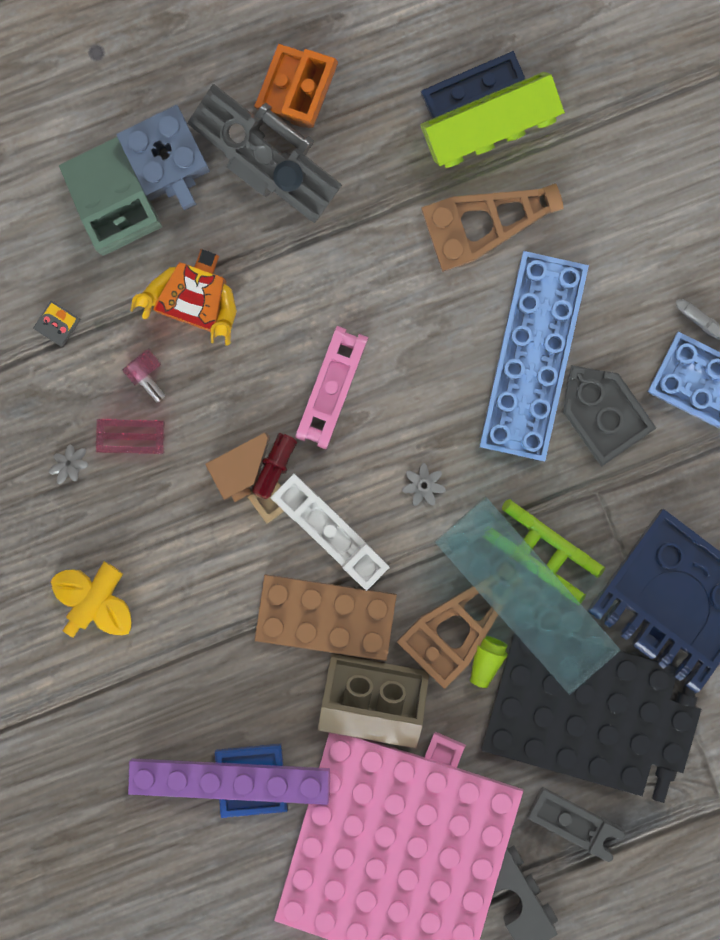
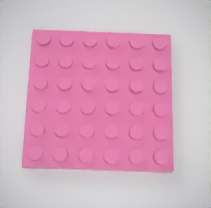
M329 733L319 768H330L328 805L308 804L274 921L328 940H480L524 789L376 741Z

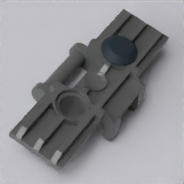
M212 84L187 124L223 151L225 156L230 159L227 168L261 195L266 197L271 192H275L310 221L316 223L342 184L305 156L313 145L314 140L309 136L305 138L271 111L272 107L269 104L264 103L254 116L215 84ZM235 123L242 125L245 130V138L241 143L234 142L229 135L230 127ZM262 123H266L297 149L292 154L287 152L282 154L263 140L265 135L260 131Z

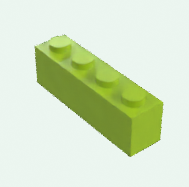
M543 71L421 123L420 126L434 162L439 166L445 165V168H449L463 162V156L474 151L479 155L494 149V143L506 138L507 141H513L526 135L525 130L536 125L538 128L547 127L557 121L556 117L565 112L552 74Z

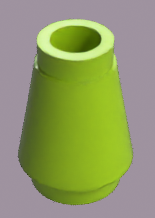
M491 636L483 638L481 645H477V652L474 655L469 681L478 687L488 688L508 656L506 652L508 645Z

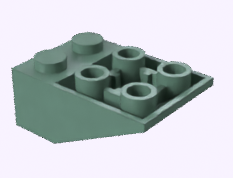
M118 137L59 165L80 219L95 250L102 256L163 227L151 201L145 195Z

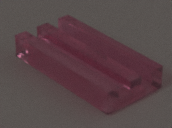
M97 419L96 452L164 454L165 421ZM104 426L156 427V434L104 433ZM104 439L156 441V447L104 446Z

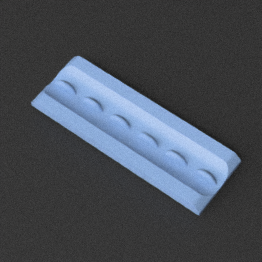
M523 251L479 447L545 462L589 265Z
M677 332L647 392L720 429V352Z

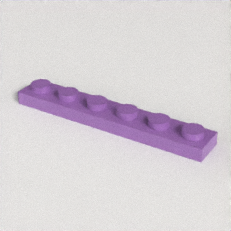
M133 758L129 761V795L328 805L330 768Z

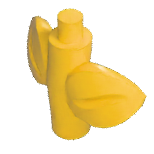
M106 561L102 563L92 582L81 570L70 569L57 573L51 580L52 590L62 604L72 607L66 615L69 621L62 631L74 638L80 628L86 629L91 621L94 620L97 628L113 635L129 634L132 625L129 607L124 600L112 595L123 573Z

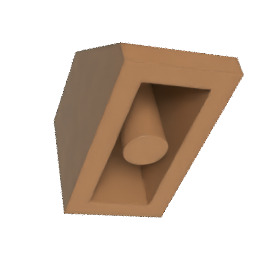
M263 433L205 464L224 500L232 497L234 502L252 493L250 487L255 485L263 464L262 460L269 445L270 437L267 433Z

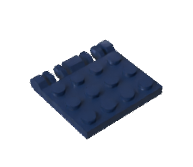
M661 509L607 585L594 599L588 608V612L599 620L608 611L613 602L617 600L618 602L606 616L604 624L610 628L616 624L626 608L635 615L622 628L621 637L627 641L635 633L642 621L646 622L647 624L637 634L632 645L647 657L653 659L668 640L672 643L666 647L657 661L658 665L664 669L673 661L680 649L683 650L688 656L677 667L674 677L679 681L687 677L684 685L698 693L720 664V551L665 509Z

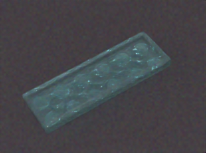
M487 497L479 501L434 541L569 695L620 651L619 647Z

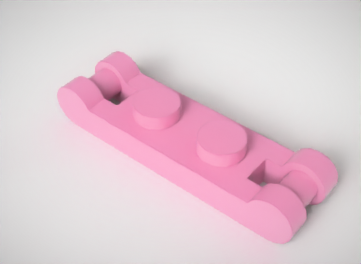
M337 326L295 436L296 439L304 442L306 439L318 443L317 447L327 450L368 341V337L361 334L358 337L346 333L347 329ZM341 345L353 349L350 358L338 354ZM314 417L326 421L323 431L311 427Z

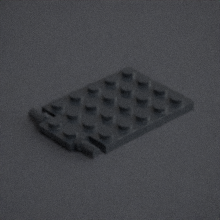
M517 621L481 745V751L642 797L651 765L657 766L655 772L657 781L652 799L665 803L670 782L675 781L677 772L684 773L702 709L696 706L698 697L695 696L696 693L686 685H684L682 692H678L676 700L671 699L676 681L674 674L677 666L669 664L663 669L653 659Z

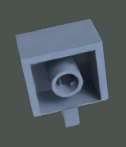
M178 105L116 134L145 195L150 201L163 194H167L169 198L176 195L184 211L197 205L189 188L196 185L194 179L210 172ZM163 148L168 150L167 153L169 155L165 160L157 156L161 155L159 151Z

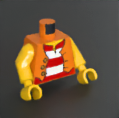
M200 249L194 267L181 262L176 267H169L152 280L142 294H137L133 297L130 307L131 312H133L135 307H144L142 318L147 319L154 305L153 310L159 314L211 332V343H214L215 337L219 335L225 336L226 346L231 343V329L237 313L232 289L226 285L227 281L223 277L213 274L219 255Z

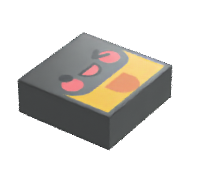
M50 301L33 329L59 346L64 347L81 319L55 302Z

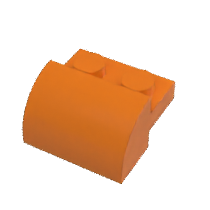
M278 44L254 107L259 110L264 103H267L272 107L271 111L280 118L288 120L291 124L304 128H314L338 61L336 58L308 49H304L303 52Z

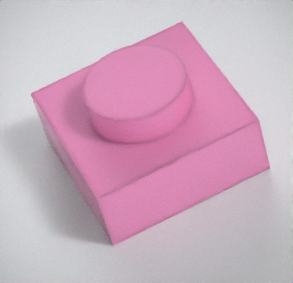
M435 732L424 758L457 768L466 745Z

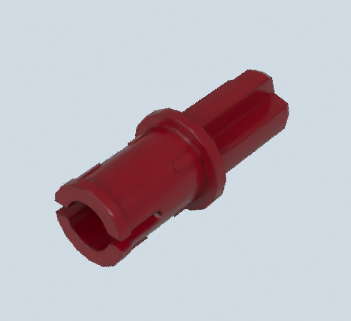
M278 433L268 457L263 458L262 463L264 467L253 488V493L263 499L271 497L281 473L285 474L287 472L286 465L298 443L293 437Z

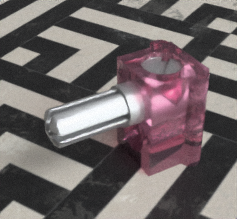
M148 348L126 365L122 371L134 385L140 383L156 402L161 400L152 388L161 399H164L165 394L149 375L161 365V362L151 349Z

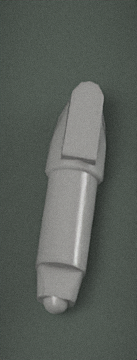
M683 298L676 300V307L682 314L702 328V331L720 340V324L717 321L708 317Z

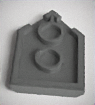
M571 365L563 413L602 467L655 430L656 426L619 373Z

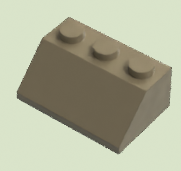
M331 653L317 731L417 749L423 726L429 673L425 670Z

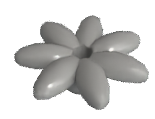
M70 444L65 450V456L58 453L54 455V459L58 464L52 466L49 473L52 475L58 474V484L63 483L68 475L73 481H77L80 469L88 467V463L81 460L86 453V449L81 448L75 452L74 447Z
M425 463L421 465L419 475L412 471L406 472L407 477L413 483L403 487L402 491L404 493L415 492L413 497L414 506L418 505L423 497L430 505L434 506L435 497L432 492L443 493L446 491L445 487L435 483L441 477L442 472L435 471L429 475L428 467ZM423 482L427 483V488L425 489L421 487Z

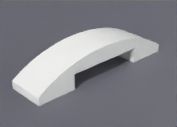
M293 474L270 497L366 591L390 568L297 475Z

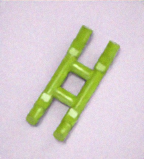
M511 499L506 500L502 505V510L528 528L529 532L519 546L490 526L484 530L482 537L572 602L580 605L585 599L586 594L556 573L567 558H570L597 578L603 574L605 567ZM540 538L557 549L546 565L529 554Z

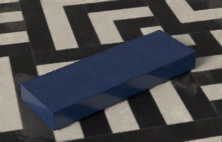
M511 51L421 90V95L433 119L525 80V76L514 51Z

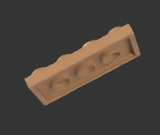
M265 574L255 641L387 661L397 594L375 590L366 591L361 588Z

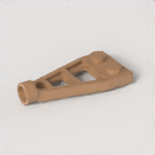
M556 183L535 190L453 196L421 207L442 272L476 261L547 214L564 209L562 197ZM541 196H544L547 207H543L540 204ZM512 202L521 203L525 213L524 217L509 226H503L497 212V207ZM466 212H487L493 223L491 232L478 241H470L466 237L461 222V217Z
M504 561L489 576L422 615L397 640V643L445 689L469 665L477 652V645H481L483 638L486 637L512 591L524 578L507 561ZM500 576L509 583L507 586L499 583ZM486 593L492 599V607L481 620H475L465 610L464 606L477 594ZM452 616L462 617L470 627L468 636L458 648L450 647L437 634L438 625Z

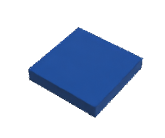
M282 743L215 750V762L284 766ZM219 799L221 818L288 811V805L284 802Z

